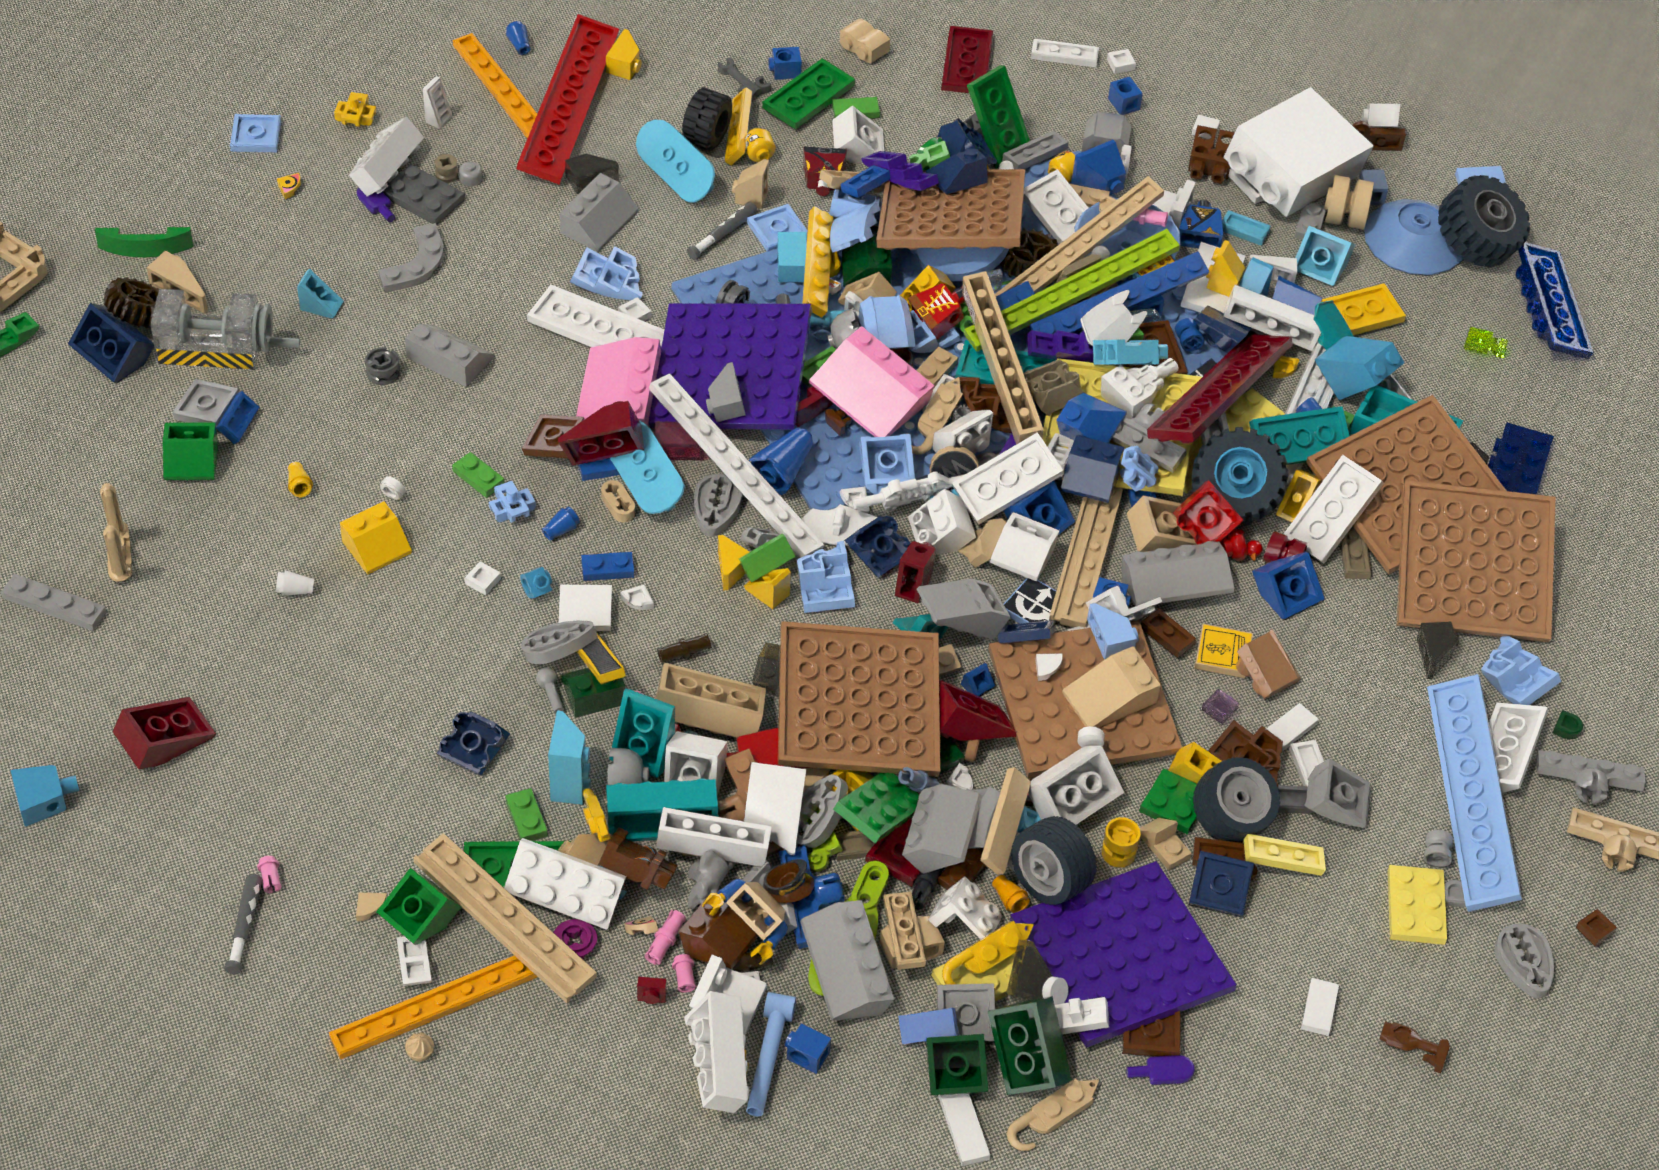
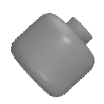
M475 162L462 164L459 168L460 182L468 187L480 184L482 181L480 165Z

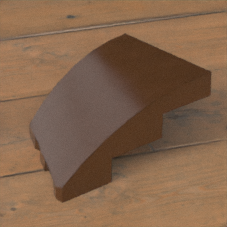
M959 377L960 389L970 412L991 410L993 412L991 428L1011 434L1012 431L995 384H981L978 377Z
M1233 720L1208 752L1221 761L1236 757L1256 761L1269 771L1277 783L1283 741L1263 726L1253 735Z

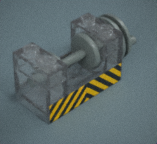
M159 289L151 320L158 364L255 370L261 348L265 353L269 352L270 347L300 348V338L272 337V307L270 304H265L263 308V305L258 303L256 294L232 293L230 306L224 309L223 316L191 314V308L185 301L184 290Z

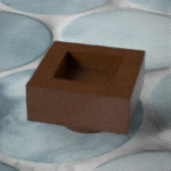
M1597 908L1580 920L1576 929L1596 947L1612 936L1617 927Z

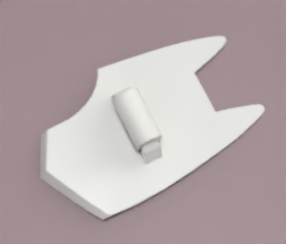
M1129 290L1106 299L1080 319L1088 344L1093 346V340L1125 339V342H1127L1146 317L1147 312L1143 311L1132 316L1130 311L1123 305Z
M840 504L831 510L810 509L801 520L823 544L837 545V542L844 541L877 517Z

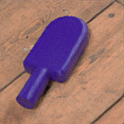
M358 187L357 197L371 214L380 212L388 222L395 220V215L389 210L391 201L383 192L379 194L374 192L366 196Z
M1181 1055L1148 1057L1146 1066L1126 1067L1127 1078L1149 1077L1151 1085L1185 1083L1191 1080L1195 1073L1193 1062L1188 1057Z

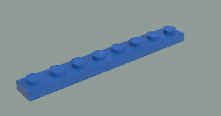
M1198 251L1030 324L1029 329L1030 331L1034 330L1054 334L1057 330L1076 333L1083 330L1080 319L1092 308L1115 294L1129 290L1123 305L1127 309H1131L1208 275L1209 270Z

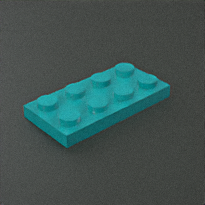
M965 340L955 379L958 377H978L981 384H995L983 350L981 349L976 352L970 342ZM1015 350L1023 373L1056 361L1028 356V352Z
M1343 406L1257 418L1249 421L1250 428L1258 430V435L1263 436L1265 433L1271 437L1270 442L1272 444H1278L1281 448V455H1285L1286 465L1307 462V458L1349 437Z

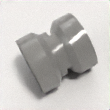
M1443 830L1428 832L1425 840L1428 848L1424 851V861L1433 867L1448 866L1452 859L1450 849L1453 846V836Z

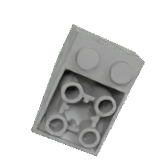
M971 578L919 586L916 589L923 605L927 607L931 614V619L939 626H948L959 632L965 631L980 638L986 637L994 640L1011 618L992 584Z

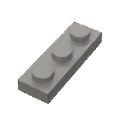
M1052 131L1003 153L1002 161L1012 162L1014 169H1026L1067 150L1069 142L1055 131Z

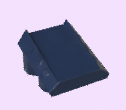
M956 118L952 123L941 126L937 137H941L945 141L950 157L967 149H977L987 158V164H996L997 160L983 136L974 128H969L959 118Z
M1207 305L1196 316L1194 321L1206 334L1213 338L1215 344L1220 349L1229 352L1252 328L1223 317V312Z
M891 516L877 517L844 540L877 578L899 565L901 557L911 543L908 538L901 537L897 533L898 523Z
M472 711L460 712L456 714L452 721L454 729L449 735L443 737L436 754L474 774L482 775L510 736V733L497 723Z

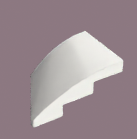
M752 762L744 822L771 826L769 841L775 842L790 855H795L806 769Z

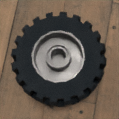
M1474 175L1464 179L1442 200L1438 210V224L1441 225L1440 232L1442 236H1445V242L1454 249L1453 252L1457 256L1461 255L1464 257L1463 260L1468 263L1474 262V265L1494 267L1506 261L1527 241L1530 231V222H1528L1530 217L1528 211H1525V203L1520 201L1516 191H1512L1505 182H1499L1500 179L1495 177L1489 178L1486 175Z

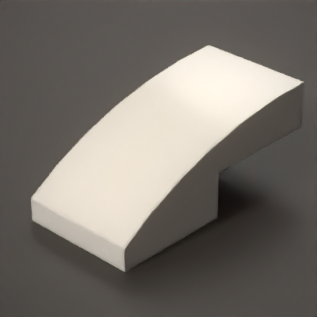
M405 936L398 937L397 945L403 987L431 983L426 940L414 945Z

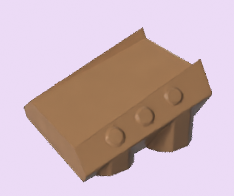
M1273 629L1255 640L1245 643L1237 651L1239 660L1236 663V669L1241 675L1252 678V688L1257 694L1262 695L1264 700L1301 680L1300 675Z

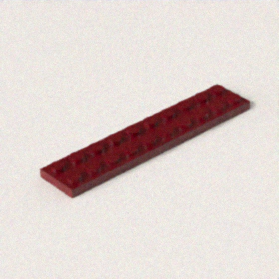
M1248 334L1147 429L1148 439H1158L1160 442L1177 440L1181 443L1194 442L1293 346L1292 337Z

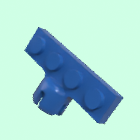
M804 845L796 847L795 855H790L786 850L779 851L781 863L794 859L805 860L807 862L805 872L814 880V888L810 895L799 901L791 902L794 906L797 928L794 929L798 949L808 947L801 926V919L837 902H844L845 899L842 882L838 873L834 872L821 876L812 875L807 849Z

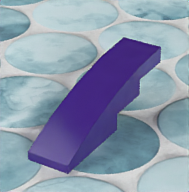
M878 151L861 158L862 163L867 167L875 165L889 170L891 178L889 181L906 188L922 191L939 183L937 174L923 173L922 165L909 163L905 153Z
M1031 330L1027 334L1028 356L1052 360L1066 359L1093 362V346L1088 344L1084 330L1080 334L1059 330L1054 334Z

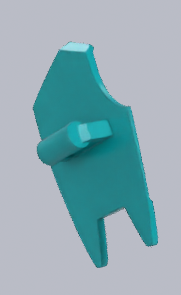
M1333 300L1320 302L1315 306L1313 320L1321 332L1318 343L1326 350L1345 336L1354 337Z

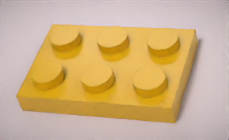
M1385 283L1321 300V302L1334 301L1353 335L1402 323L1406 317Z

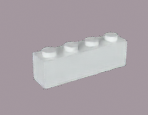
M1234 285L1226 302L1223 317L1272 336L1292 337V344L1310 351L1313 350L1321 334L1318 325L1313 320L1314 315L1238 285Z
M663 807L656 848L702 856L706 851L711 850L726 861L762 867L766 861L772 827Z

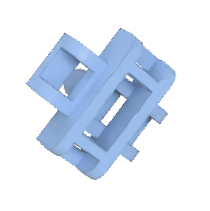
M1131 446L1124 449L1121 465L1125 468L1120 470V475L1124 478L1123 481L1136 492L1143 489L1145 485L1151 487L1156 484L1157 479L1154 476L1158 472L1159 467L1150 460L1151 457L1148 454L1141 452V448Z
M513 481L494 487L497 499L489 502V508L495 514L497 522L509 519L512 523L516 521L518 516H530V511L536 508V502L528 488L518 491ZM516 504L519 505L518 507L513 509L510 507Z

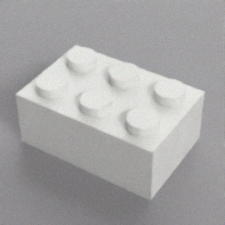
M1084 746L1031 780L1028 791L1041 820L1051 816H1059L1070 820L1075 825L1124 793L1102 746Z

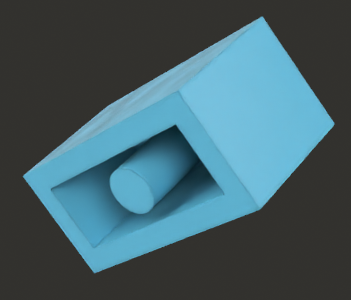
M778 232V282H804L807 246L806 232Z

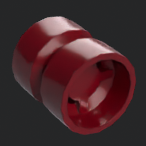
M1274 531L1268 542L1263 562L1270 563L1275 560L1305 553L1308 543L1296 538L1290 541L1287 535Z

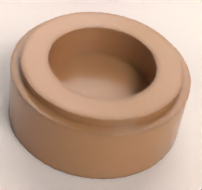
M980 739L968 740L965 753L966 761L974 762L976 760Z

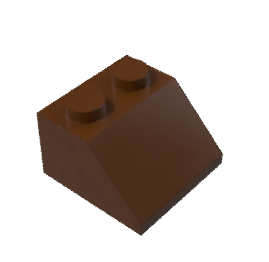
M723 902L721 908L713 916L709 915L713 907L709 904L702 907L701 904L679 930L684 952L690 955L691 958L704 962H709L711 955L723 959L726 968L733 969L759 935L727 903Z

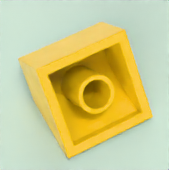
M385 501L340 522L343 544L367 575L412 553L398 518Z

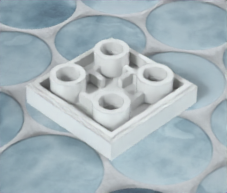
M560 585L559 623L576 620L591 621L596 631H611L612 585Z

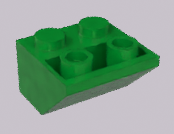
M215 422L165 423L162 441L164 480H215L219 444Z

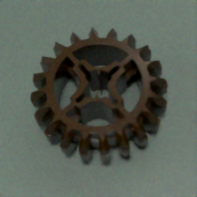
M1023 228L1021 231L1020 247L1010 248L1006 257L999 265L1002 266L1003 272H1008L1009 277H1018L1057 247V239H1052L1051 234L1045 235L1043 230L1037 232L1034 228L1032 230Z
M128 277L112 280L105 290L103 299L107 311L113 313L114 317H118L121 321H126L130 325L134 324L138 327L144 326L145 328H150V326L156 328L157 317H167L170 307V300L166 298V294L160 292L159 288H154L152 284H147L144 280L138 281L136 278L129 279Z

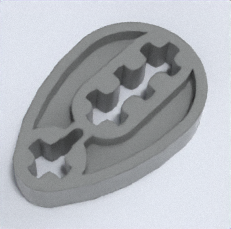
M712 474L702 478L697 483L694 494V514L701 532L708 537L718 536L734 521L742 504V492L725 474ZM723 485L720 504L718 507H714L718 487ZM712 518H715L713 526H709Z
M576 620L555 623L529 633L523 639L521 648L529 663L546 664L584 648L597 638V632L591 621Z
M829 775L815 782L803 792L796 844L799 846L805 845L806 848H814L823 844L830 837L841 817L833 808L848 792V785L843 779L836 775ZM834 785L835 787H837L835 792H833L832 787ZM817 807H819L820 812L818 814L815 811ZM809 818H811L812 823L810 825L807 822ZM801 829H803L804 834L802 836L799 833Z
M1518 923L1505 927L1500 932L1494 948L1495 956L1501 968L1509 979L1529 996L1537 999L1545 997L1549 992L1554 975V961L1547 938L1541 931L1531 925ZM1517 938H1522V940H1521V942H1520V947H1521L1522 949H1517V947H1518V945H1519V941H1518ZM1526 949H1527V952H1526V954H1525V958H1526L1527 961H1522V959H1523V957H1524V952H1523V950H1526Z

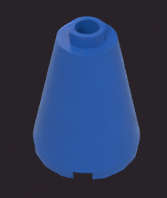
M795 428L749 459L755 469L779 495L786 494L791 488L813 446L812 435L806 429Z

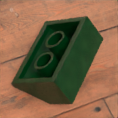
M1053 996L1024 1001L987 1011L1007 1095L1056 1088L1072 1081Z

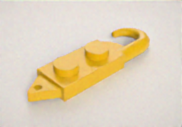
M586 788L583 790V797L587 808L583 809L586 823L589 825L591 835L596 833L600 842L610 840L605 815L598 799L590 788Z
M1010 921L967 947L964 951L949 959L942 970L944 983L946 985L956 984L952 980V972L963 964L971 973H983L1027 946L1026 940L1034 924Z

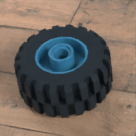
M1235 427V431L1229 432V429L1221 431L1220 435H1213L1208 439V443L1206 445L1203 444L1199 449L1193 464L1192 489L1195 492L1204 482L1209 480L1243 519L1241 523L1244 526H1249L1254 521L1259 523L1265 520L1268 514L1271 515L1276 510L1284 497L1289 475L1286 468L1287 461L1285 455H1281V448L1277 443L1272 444L1270 442L1271 437L1265 433L1263 436L1258 435V430L1252 428L1248 432L1243 431V427Z

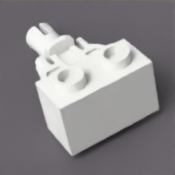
M1169 358L1157 367L1145 365L1142 368L1125 369L1122 365H1119L1102 376L1101 396L1109 404L1127 411L1125 418L1133 419L1144 405L1152 404L1157 391L1164 387L1163 380L1179 370L1178 364L1172 358Z

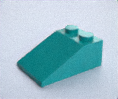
M626 688L623 692L612 748L630 749L638 753L643 760L644 767H649V775L658 778L665 771L666 745L675 734V706Z

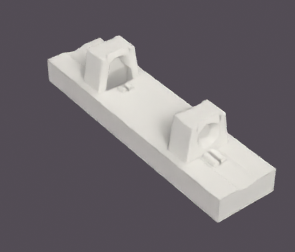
M1105 997L1082 1001L1080 998L1069 999V1003L1055 1005L1061 1034L1109 1027L1108 1002Z

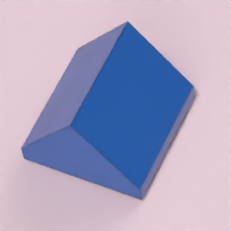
M983 663L964 674L961 681L962 687L967 692L977 696L995 687L987 663Z

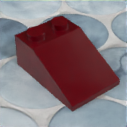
M617 401L611 405L603 406L558 438V443L572 466L630 454L635 450H644L642 426L629 401Z
M939 679L941 736L948 739L951 736L960 741L1016 737L1018 732L1000 705Z
M190 697L122 709L112 731L139 770L162 765L207 742L216 735Z

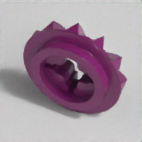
M579 919L564 921L553 932L582 959L586 954L593 953V949L597 944V933L594 927L588 922ZM580 936V944L576 942L572 945L570 944V937L575 939Z

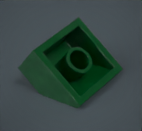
M873 234V237L866 241L858 242L842 250L843 287L877 272H880L891 285V250L877 248V234Z
M589 668L560 674L575 718L621 706L623 692L626 689L623 678L600 684Z
M984 1034L926 1038L931 1096L988 1092Z

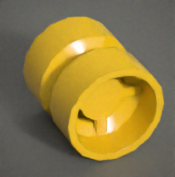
M1118 817L1112 819L1107 824L1101 852L1104 861L1109 865L1123 868L1134 862L1141 836L1137 823L1125 817Z

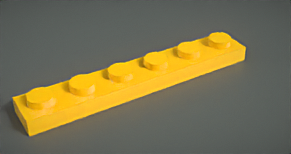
M814 206L809 211L802 304H811L812 313L822 318L828 309L831 262L830 231L833 216Z

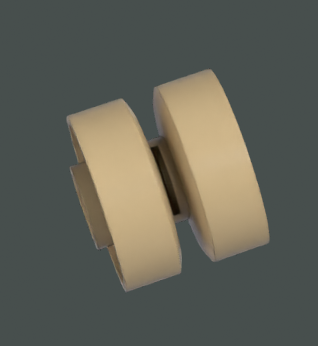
M1335 175L1332 187H1329L1324 207L1327 210L1325 223L1340 225L1346 213L1349 214V227L1364 230L1374 182L1359 179L1354 191H1350V178Z

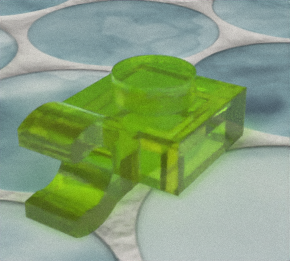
M1470 327L1464 349L1486 355L1488 350H1490L1496 357L1504 358L1508 340L1494 338V332Z

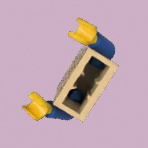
M736 879L719 890L718 894L710 893L703 902L702 907L706 904L711 905L713 909L709 915L713 916L721 908L723 902L727 903L763 939L764 943H761L750 954L753 957L759 953L762 957L759 965H762L772 957V949L776 948L787 933L788 927L784 920L785 909L758 882H745L742 879Z

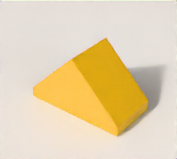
M718 535V557L723 591H726L746 574L739 558L748 554L749 551L726 536Z
M789 568L772 570L753 582H747L744 588L768 607L774 609L790 595L791 572Z

